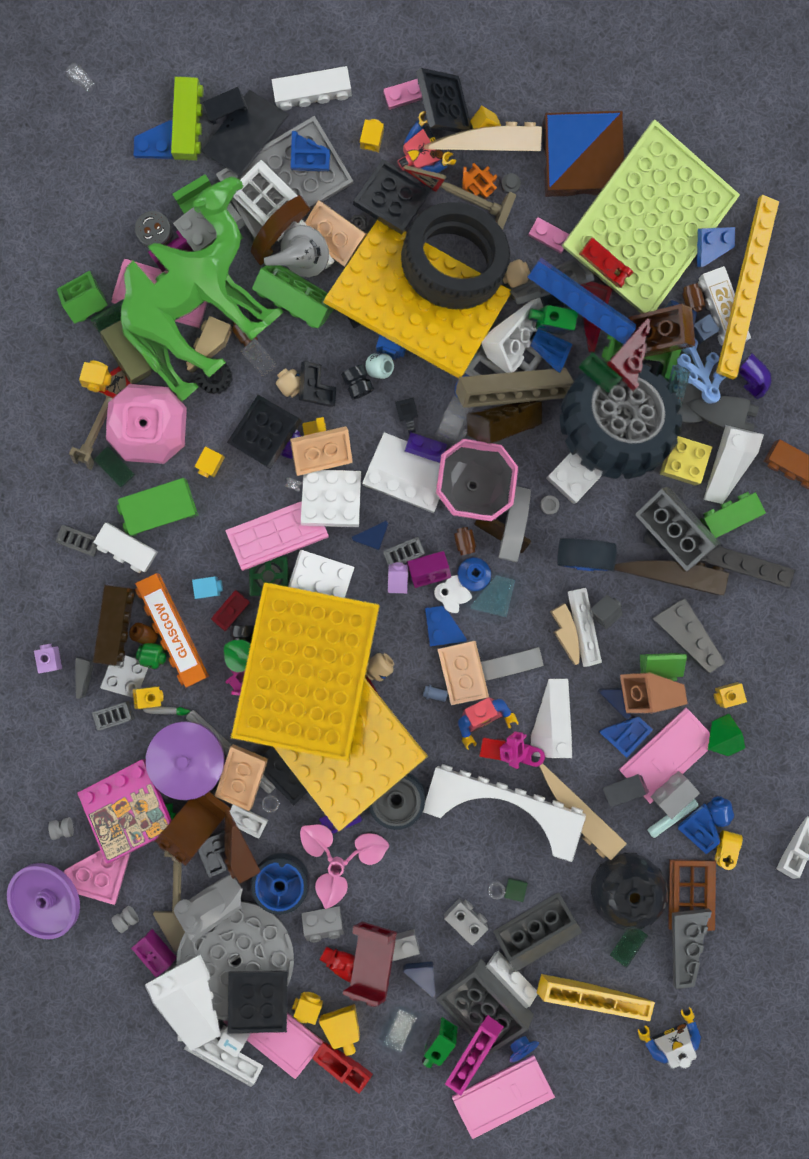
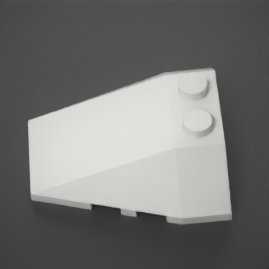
M201 955L145 985L154 1006L190 1051L220 1036L216 1010L213 1011L211 1001L213 999V992H210L208 985L210 976Z

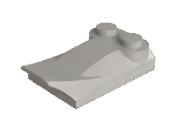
M228 875L191 899L179 901L174 907V913L190 940L195 942L241 909V894L243 890L236 878L233 879L231 875Z

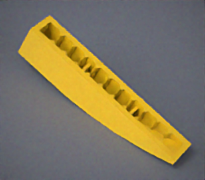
M541 974L536 992L545 1002L645 1021L651 1020L655 1004L654 1001L624 992Z

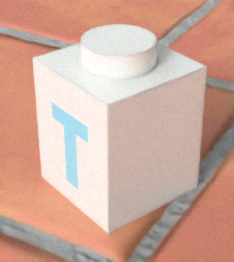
M223 1026L219 1036L221 1039L217 1046L232 1056L237 1057L251 1033L227 1034L228 1027Z

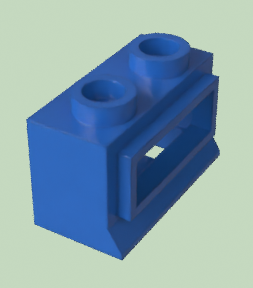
M382 335L379 336L376 345L377 353L388 354L394 360L404 357L406 352L405 348Z

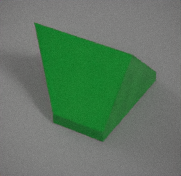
M729 713L711 721L708 750L730 756L745 749L743 733Z

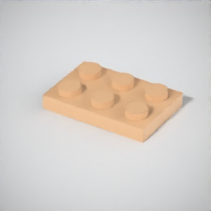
M319 200L305 221L307 226H311L321 233L327 242L329 255L344 267L347 266L367 235Z
M346 426L290 439L297 476L353 463L349 432Z
M476 641L438 649L451 705L489 697Z
M233 744L229 749L215 797L250 811L268 759Z

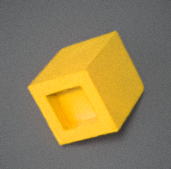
M482 105L470 121L473 129L501 126L497 115Z
M324 417L302 424L304 436L327 431Z

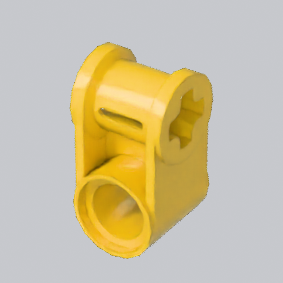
M722 830L719 835L721 840L717 846L715 861L718 866L731 870L737 864L743 838L740 834ZM723 858H729V861L723 862Z

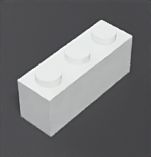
M109 523L103 525L93 542L97 544L96 548L104 553L109 551L114 554L113 558L121 563H124V561L131 564L130 568L138 573L141 571L146 572L158 553L156 550Z

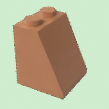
M652 673L620 675L626 713H655L687 704L685 686L681 683Z

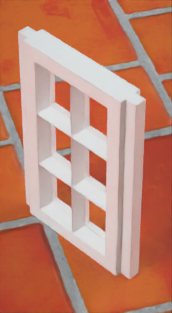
M260 160L241 179L243 188L250 183L260 194L252 201L241 189L235 193L233 198L263 226L272 214L286 201H290L298 195ZM258 173L270 183L263 191L252 181ZM272 187L284 197L277 205L266 195ZM262 197L274 207L267 215L256 205ZM295 221L291 223V225L285 230V232L278 238L277 241L283 238L284 234L294 225Z

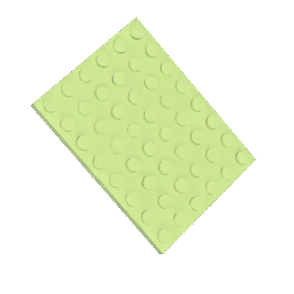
M653 120L561 246L639 312L657 310L697 255L698 229L716 228L740 194L661 124ZM593 237L624 265L632 269L633 273L624 280L625 284L622 288L615 286L579 255L590 238ZM618 270L614 272L616 276H619L621 273Z

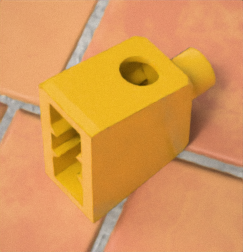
M355 1004L320 1015V1026L332 1048L342 1047L345 1056L354 1054L356 1050L353 1043L358 1042L360 1039Z

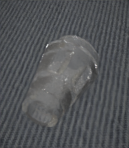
M73 62L67 68L65 74L68 76V80L87 92L94 87L95 83L80 64L77 65Z

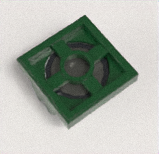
M280 556L249 568L250 596H261L264 582L288 587L290 582L288 556Z

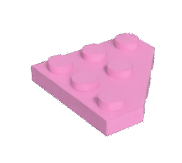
M99 850L64 870V873L73 882L79 895L115 905L131 853L106 864L102 852Z

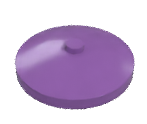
M181 721L166 726L154 736L146 753V769L153 785L166 796L178 800L195 799L209 792L219 781L224 769L225 757L219 739L209 728L196 722Z
M44 863L30 864L18 871L8 885L7 903L10 913L16 923L30 935L41 939L58 938L69 931L76 923L80 912L79 895L73 882L60 869Z

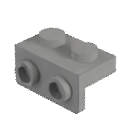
M339 906L302 913L304 937L307 941L319 942L321 938L327 937L329 939H336L340 935L345 934Z

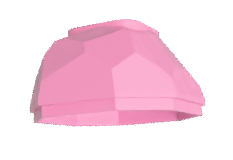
M129 384L108 402L106 440L125 461L165 464L185 446L187 408L169 387ZM142 419H145L147 421V424L144 427L140 425V421Z

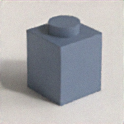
M710 314L694 324V336L698 341V345L720 331Z

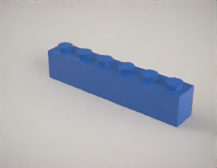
M540 258L529 274L528 278L620 343L624 344L635 331L636 324L543 258Z

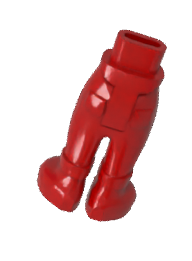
M326 946L319 960L326 963V967H329L337 976L351 983L355 956Z

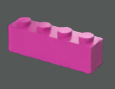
M487 1015L445 1085L461 1096L504 1026Z

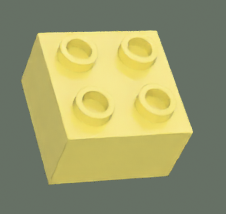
M678 436L677 445L663 461L660 475L695 486L701 484L712 446Z

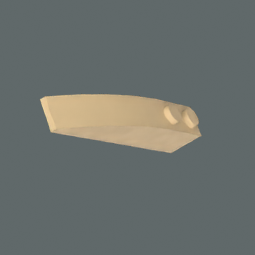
M506 122V126L481 127L448 135L425 144L424 149L541 151L542 127L536 126V122H524V126H517V122Z
M541 764L539 768L556 800L563 803V807L569 809L577 807L583 810L582 813L586 814L581 831L583 836L581 838L589 845L593 843L597 847L595 851L603 859L607 856L612 860L627 843L544 764Z

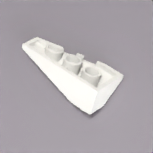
M540 298L531 300L493 328L481 343L487 358L506 373H512L520 366L524 359V350L526 347L529 348L531 344L530 338L532 333L537 331L535 327L536 322L528 320L531 309L539 310L543 308Z
M725 426L704 500L720 504L724 503L758 454L764 434Z
M568 679L548 680L531 733V746L543 750L547 758H572ZM535 752V753L532 755V756L541 757L539 752Z

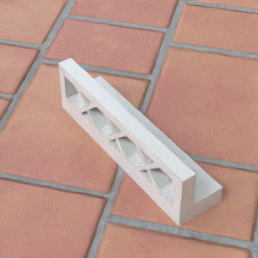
M213 1039L192 1051L185 1046L184 1049L250 1087L255 1084L263 1068V1065L240 1052L237 1057L232 1056L217 1046L219 1042L217 1039Z

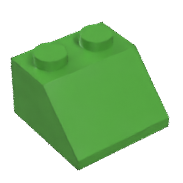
M91 271L57 288L61 304L74 324L86 320L88 316L95 312H101L108 306L105 296Z
M681 653L640 655L641 673H652L672 681H677V677H683L687 656Z

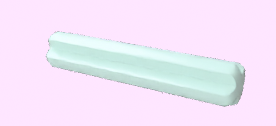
M693 799L673 819L668 815L664 816L648 828L649 834L655 838L698 807L696 800Z

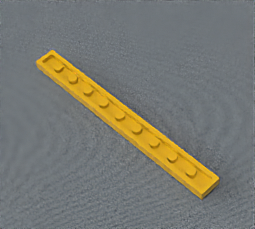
M764 195L758 198L716 371L717 374L730 379H735L738 375L779 201Z

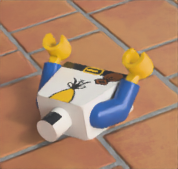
M690 1007V1014L688 1016H685L683 1010H681L684 1020L688 1022L687 1025L683 1023L653 1036V1040L650 1039V1030L647 1026H644L646 1034H641L638 1029L639 1038L646 1041L645 1045L656 1061L664 1064L667 1063L671 1068L678 1066L688 1068L691 1065V1061L697 1058L696 1050L699 1048L701 1036L696 1022H693L694 1013Z

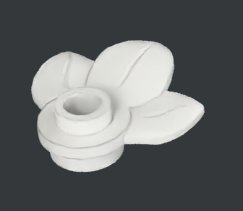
M458 575L451 576L445 583L437 585L434 590L436 599L442 602L444 608L451 613H458L459 604L466 603L472 598L469 590L462 587ZM442 589L447 591L446 596L442 595Z

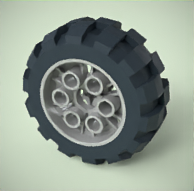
M642 364V371L639 373L637 380L639 387L634 391L621 379L607 393L589 376L582 373L579 374L566 393L561 404L562 414L559 417L562 435H568L565 440L566 446L572 455L577 453L582 458L580 464L588 470L593 471L596 468L602 471L601 476L618 479L621 474L624 475L625 479L641 477L646 472L653 471L662 464L677 445V437L681 434L682 415L677 414L680 411L679 400L676 393L671 394L668 387L670 383L661 374L657 377L649 372L651 367Z

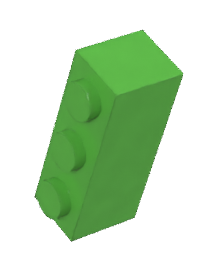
M743 493L738 496L739 500L733 503L731 500L721 504V509L717 511L711 509L703 513L705 517L701 518L700 521L717 538L766 513L756 493Z

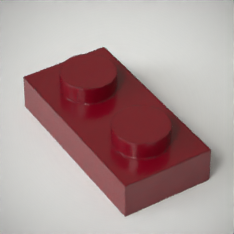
M235 590L213 615L211 620L224 631H227L251 602Z

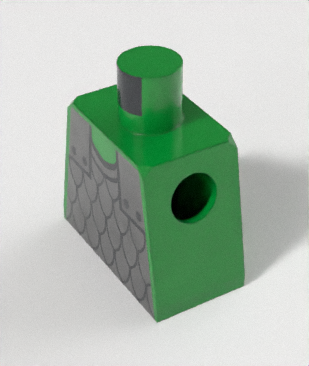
M547 305L539 310L531 309L528 320L536 322V329L563 336L575 331L578 313L575 310Z
M443 1017L440 1018L425 1043L422 1063L428 1068H431L434 1063L441 1066L456 1046L458 1027Z

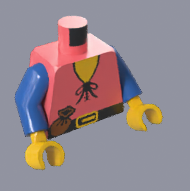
M422 111L419 114V121L410 129L404 141L403 152L406 156L397 160L402 171H404V166L407 165L440 173L447 168V164L454 165L456 163L454 159L449 161V157L453 155L451 152L443 153L442 150L424 149L425 144L436 140L429 127L424 125L428 124V121L424 119L426 111Z
M486 698L464 710L462 717L458 720V726L463 737L462 742L467 749H469L468 745L470 743L476 746V742L471 735L472 732L502 717H505L508 728H511L510 723L516 722L518 725L515 714L511 713L502 699Z

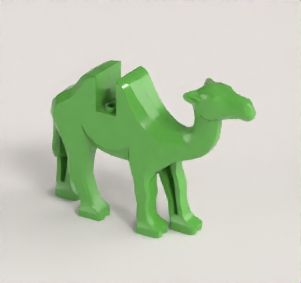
M228 177L215 185L209 186L193 202L194 210L201 213L216 230L217 238L212 245L195 252H186L159 243L148 246L151 253L168 271L167 274L162 272L155 279L157 281L155 284L133 260L125 270L126 293L121 309L123 335L142 354L150 367L164 379L181 402L198 389L199 386L196 383H186L180 379L171 366L168 349L176 358L187 361L202 369L208 378L226 362L223 358H208L191 348L181 335L175 320L185 317L196 310L202 303L207 302L222 311L250 340H253L283 314L281 308L267 309L259 304L246 290L235 284L228 274L229 267L239 249L241 239L238 226L227 210L235 193L243 188L242 181L235 177ZM237 305L248 310L261 321L251 322L242 314Z

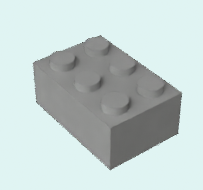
M229 203L227 210L240 230L246 224L232 204ZM194 207L173 223L181 235L186 238L194 252L209 247L217 238L214 227L201 213L196 212Z

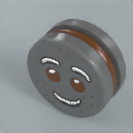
M145 212L137 219L135 224L136 236L146 248L154 243L166 246L172 239V226L166 216L160 212Z

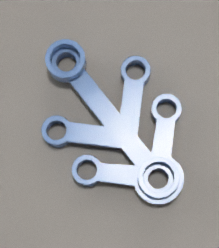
M695 338L694 347L681 349L686 354L678 357L677 363L689 370L686 382L702 391L701 396L703 400L709 404L716 403L721 397L718 389L719 385L726 377L717 374L715 371L713 373L714 379L712 383L710 382L709 375L713 366L719 361V356L715 352H711L706 357V363L703 366L696 350L698 341ZM687 354H690V355H691V357H692L693 362H694L695 365H693L692 363H690V362H691V359H690V357H689Z

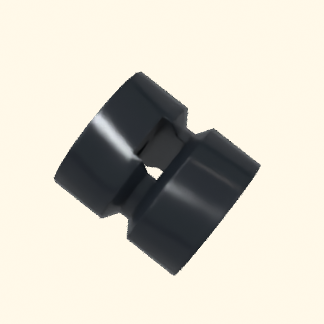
M363 364L354 366L341 374L345 385H349L348 392L352 400L361 398L374 391L370 379H366L368 374Z
M232 625L230 626V637L233 640H243L251 644L255 626Z

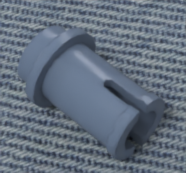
M429 684V686L425 685L422 696L426 697V700L430 698L445 702L448 690L434 688Z

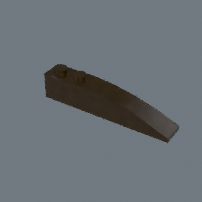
M634 561L615 564L614 568L616 571L719 596H724L729 573L724 572V568L713 566L712 569L706 568L705 564L701 562L687 572L678 562Z

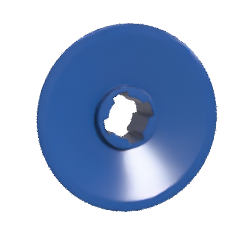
M471 557L460 564L458 579L466 589L480 591L489 584L491 570L484 560ZM473 570L479 572L477 577L472 575Z
M526 1036L517 1039L510 1046L513 1051L509 1058L510 1062H516L537 1048L539 1042H529Z

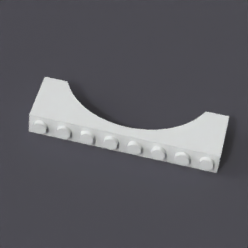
M442 764L441 767H436L425 801L424 813L441 818L451 808L468 800L477 798L505 800L523 808L538 821L549 839L553 856L572 862L586 814L582 813V809L577 807L569 809L563 807V803L554 800L550 803L545 801L543 796L534 794V797L526 795L527 792L522 789L515 788L514 791L508 789V785L497 782L495 785L489 783L488 778L478 776L477 779L471 777V773L460 770V772L452 770L453 767Z

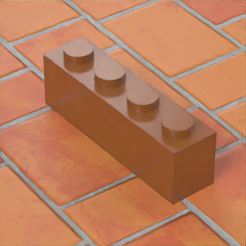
M780 439L774 441L763 462L768 464V468L774 471H782L785 473L784 476L793 481L796 479L801 482V486L809 489V455Z

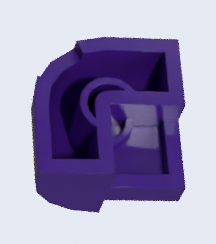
M750 353L745 360L741 361L738 373L747 381L743 387L752 396L759 399L770 388L771 373L766 365L753 353Z

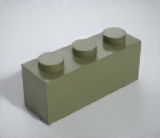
M121 321L100 331L101 339L130 384H136L152 375V369L145 358L123 335Z

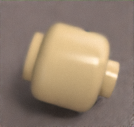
M520 259L510 262L503 278L504 284L508 283L510 287L514 288L527 283L530 274L527 263H523Z
M285 368L277 375L279 379L276 381V385L285 397L291 396L293 398L300 390V375L295 369L288 371Z
M385 653L375 654L368 661L366 675L371 680L383 681L393 673V660Z

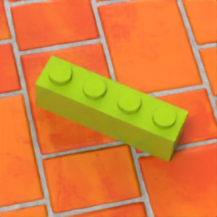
M175 77L171 154L175 160H197L198 154H201V143L198 142V135L202 134L199 116L203 115L200 97L204 95L203 85H200L198 78Z

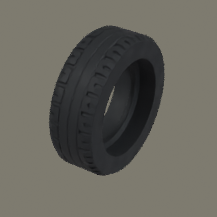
M446 202L430 206L414 218L408 228L402 247L401 262L403 272L409 284L424 299L448 309H469L485 303L500 287L510 263V247L502 228L486 212L469 204ZM439 234H455L465 237L473 242L483 253L487 263L486 270L483 274L468 279H459L445 275L429 262L423 250L426 240Z

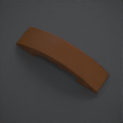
M301 195L294 197L281 206L259 230L250 251L259 265L262 266L264 258L269 257L274 252L271 246L293 221L299 223L311 210Z

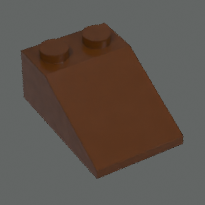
M227 810L225 811L224 846L227 859L224 861L233 879L237 878L238 882L242 883L261 871L230 811Z

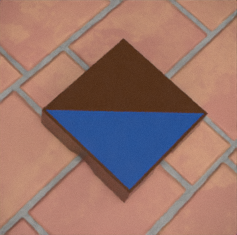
M622 111L545 113L543 120V142L546 155L544 170L545 197L574 196L578 194L599 195L624 160Z

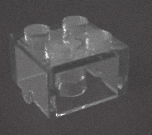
M453 396L449 401L446 411L440 418V425L435 437L453 445L465 439L468 429H465L467 413L474 412V407L463 408L459 399Z

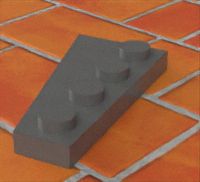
M576 258L555 267L580 285L594 280L593 273ZM528 280L527 283L510 289V296L517 305L550 294L532 280Z
M685 598L652 617L706 672L711 673L725 664L722 656Z
M710 909L672 913L673 985L676 989L695 987L700 965L699 957L704 948V935H707V922L712 913Z

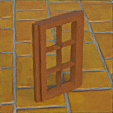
M669 860L668 929L672 930V913L679 912V907H690V911L694 910V907H704V909L712 911L711 917L708 918L707 931L715 930L716 861ZM680 867H691L690 883H680ZM694 867H705V883H694ZM680 887H690V903H680ZM694 887H705L704 903H694Z

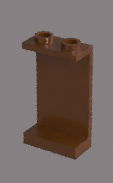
M207 792L201 797L189 800L159 834L155 842L161 849L174 856L177 862L186 866L224 819L225 811H230L231 809L212 793Z

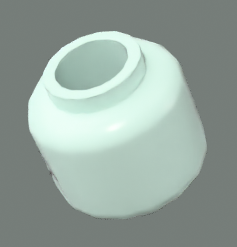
M373 353L367 358L365 367L369 376L385 379L392 374L394 364L388 354Z

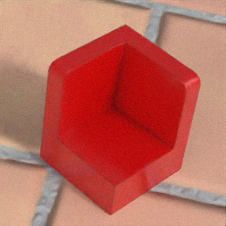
M484 737L479 756L501 760L500 747L506 741L499 738L496 740Z

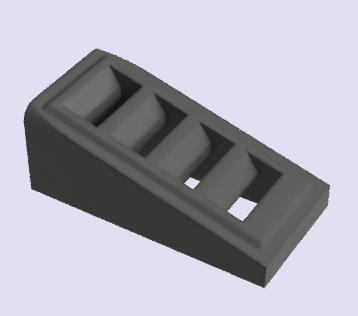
M67 525L61 526L55 541L56 543L95 557L97 552V544L93 542L90 550H86L90 539L94 542L95 536ZM70 531L67 541H64L67 532ZM75 534H78L74 545L71 544V543H72V540H73V538H74V535H75ZM82 537H86L82 548L79 547Z
M419 537L383 551L388 566L393 564L390 552L394 553L397 562L403 564L425 555ZM412 543H415V546L418 551L417 554H415L413 551V548L411 546ZM405 546L409 549L410 557H407L404 549ZM398 549L402 552L403 560H400L397 552Z
M77 657L75 660L76 698L78 699L86 697L95 664L93 660L83 657Z
M129 701L92 713L98 731L135 719ZM121 707L123 708L125 718H122L119 709ZM113 710H116L119 719L117 721L115 720ZM106 712H109L111 723L108 721ZM99 714H102L105 725H101Z

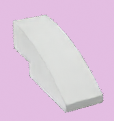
M809 816L805 818L796 831L776 868L792 879L800 878L805 864L809 860Z

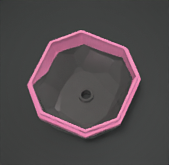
M462 439L441 454L436 494L454 516L492 521L514 504L518 466L502 445ZM469 484H475V489H471Z

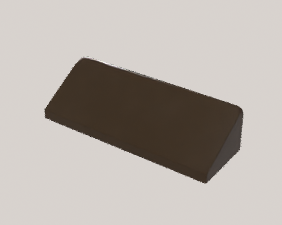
M476 519L474 523L476 527L500 541L503 539L505 524L496 519L492 521ZM525 536L520 553H523L531 543V540Z

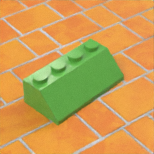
M265 266L261 268L252 287L260 297L270 299L274 305L279 308H285L290 311L292 316L303 319L307 325L313 328L321 327L334 310V308L324 303L327 292L284 266Z

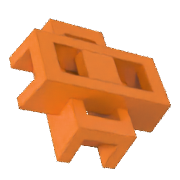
M473 163L472 168L468 172L467 167H463L462 189L470 192V189L474 195L479 196L481 194L486 199L497 189L493 183L498 176L496 174L493 176L489 172L490 168L488 166L481 171Z

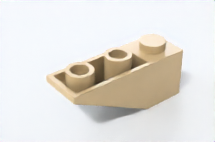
M209 316L208 320H205L202 324L201 331L203 332L200 338H197L194 343L195 350L208 358H212L226 346L232 333V326ZM186 362L187 370L191 373H194L199 368Z

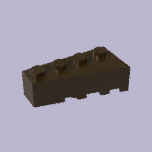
M542 401L509 403L467 413L468 436L475 438L476 441L492 444L525 430L533 429L542 424Z
M104 585L93 663L120 666L121 662H124V647L128 639V627L136 593L135 589Z

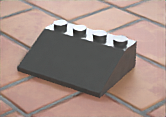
M479 959L456 978L436 999L472 1038L487 1015L504 1026L488 1052V1055L528 1030L534 1014L528 1008H525L486 967L487 964L482 959Z

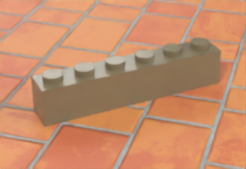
M562 368L560 373L555 369L467 376L459 377L455 392L463 408L564 398L574 381L566 368Z

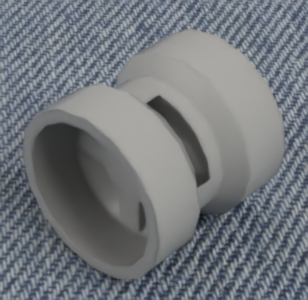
M70 817L63 818L62 821H49V835L52 840L59 839L61 836L66 838L73 836L74 828Z
M131 906L125 907L122 913H117L112 917V923L120 933L125 932L128 926L139 922L138 915Z

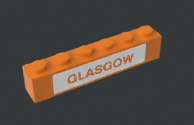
M156 573L135 583L137 586L135 591L138 597L143 599L145 603L144 610L148 616L151 615L154 621L152 623L153 629L156 633L160 634L162 638L160 640L161 645L165 651L168 650L171 656L169 657L170 664L173 668L176 667L179 673L177 678L180 684L189 687L209 677L161 575Z

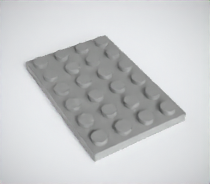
M315 116L267 143L241 177H238L227 168L216 173L220 182L228 177H235L241 180L262 160L295 194L301 195L310 208H313L318 200L323 202L354 184L350 174ZM292 131H296L298 135L306 139L309 138L317 145H322L330 150V172L291 170ZM260 173L252 179L262 191L270 184ZM250 183L242 189L252 201L260 194ZM274 187L266 193L276 205L284 198ZM264 197L256 203L266 215L274 208ZM232 198L231 201L255 239L262 225Z

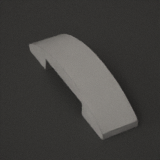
M518 486L515 488L514 504L508 509L504 535L498 555L499 559L512 562L518 561L527 523L531 489Z
M539 647L481 661L485 681L544 666Z

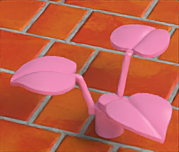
M320 824L305 825L301 828L300 832L301 842L306 852L312 856L319 857L325 851L330 862L328 866L329 873L321 875L315 884L316 893L325 909L336 905L345 896L348 883L341 875L345 865L356 854H358L360 861L364 864L373 865L383 858L389 848V843L382 836L374 833H364L355 840L357 850L346 860H343L340 857H331L327 847L331 846L333 835L328 827Z

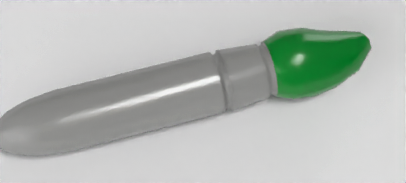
M150 707L143 709L145 713L177 714L184 716L190 713V710L183 707Z

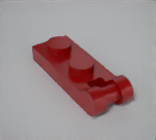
M593 237L590 238L579 253L580 256L618 288H622L625 284L624 280L633 273L631 268L624 265ZM616 270L621 272L619 276H616L614 274Z

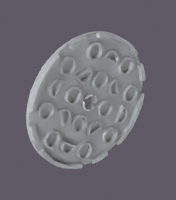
M241 901V909L195 942H192L185 932L178 948L177 967L201 955L210 976L208 985L210 992H213V999H211L213 1011L216 1010L217 1019L228 1021L229 971L287 970V987L293 972V946L285 926L274 914L266 912L258 904L248 901ZM234 955H239L241 963L239 965H232L230 958Z

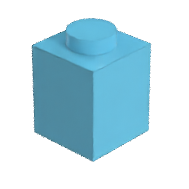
M218 577L192 580L195 599L221 596L220 592L223 591L222 581L218 580Z

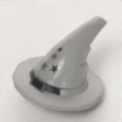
M298 225L290 228L284 234L281 241V252L264 258V264L266 266H287L299 276L313 277L319 275L326 268L329 261V248L325 238L319 231L311 226Z

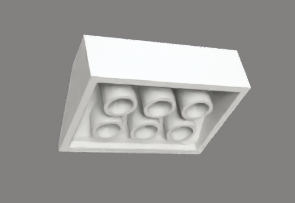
M384 432L362 483L363 486L434 513L440 499L436 494L440 463L405 452L407 441Z

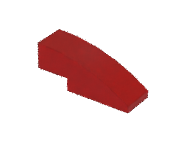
M325 1042L321 1044L312 1057L315 1062L341 1083L345 1082L358 1094L361 1093L373 1076L369 1070L349 1056H345L340 1050L333 1049L331 1045Z

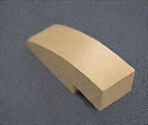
M561 604L550 611L560 627L554 631V634L572 663L577 665L579 664V641L576 627L566 604Z

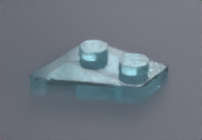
M496 575L473 602L470 609L507 617L515 580Z

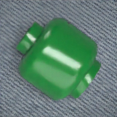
M154 643L140 645L136 654V660L139 661V664L151 669H157L161 664L164 665L167 657L163 647Z

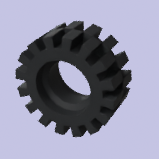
M226 363L219 369L222 373V378L218 383L209 382L204 371L200 368L197 369L198 374H196L199 385L206 392L221 394L222 391H227V388L231 386L233 374Z

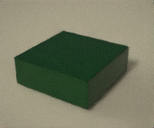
M508 877L504 898L523 902L528 883Z

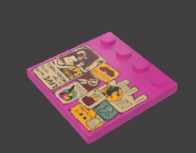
M142 759L77 793L106 864L155 841L172 821L159 790L153 785L148 776L146 759Z

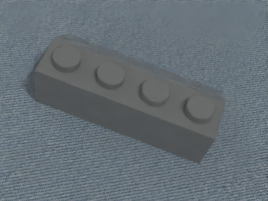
M669 487L662 488L635 514L686 572L721 544Z
M559 892L493 931L509 963L516 972L583 933Z

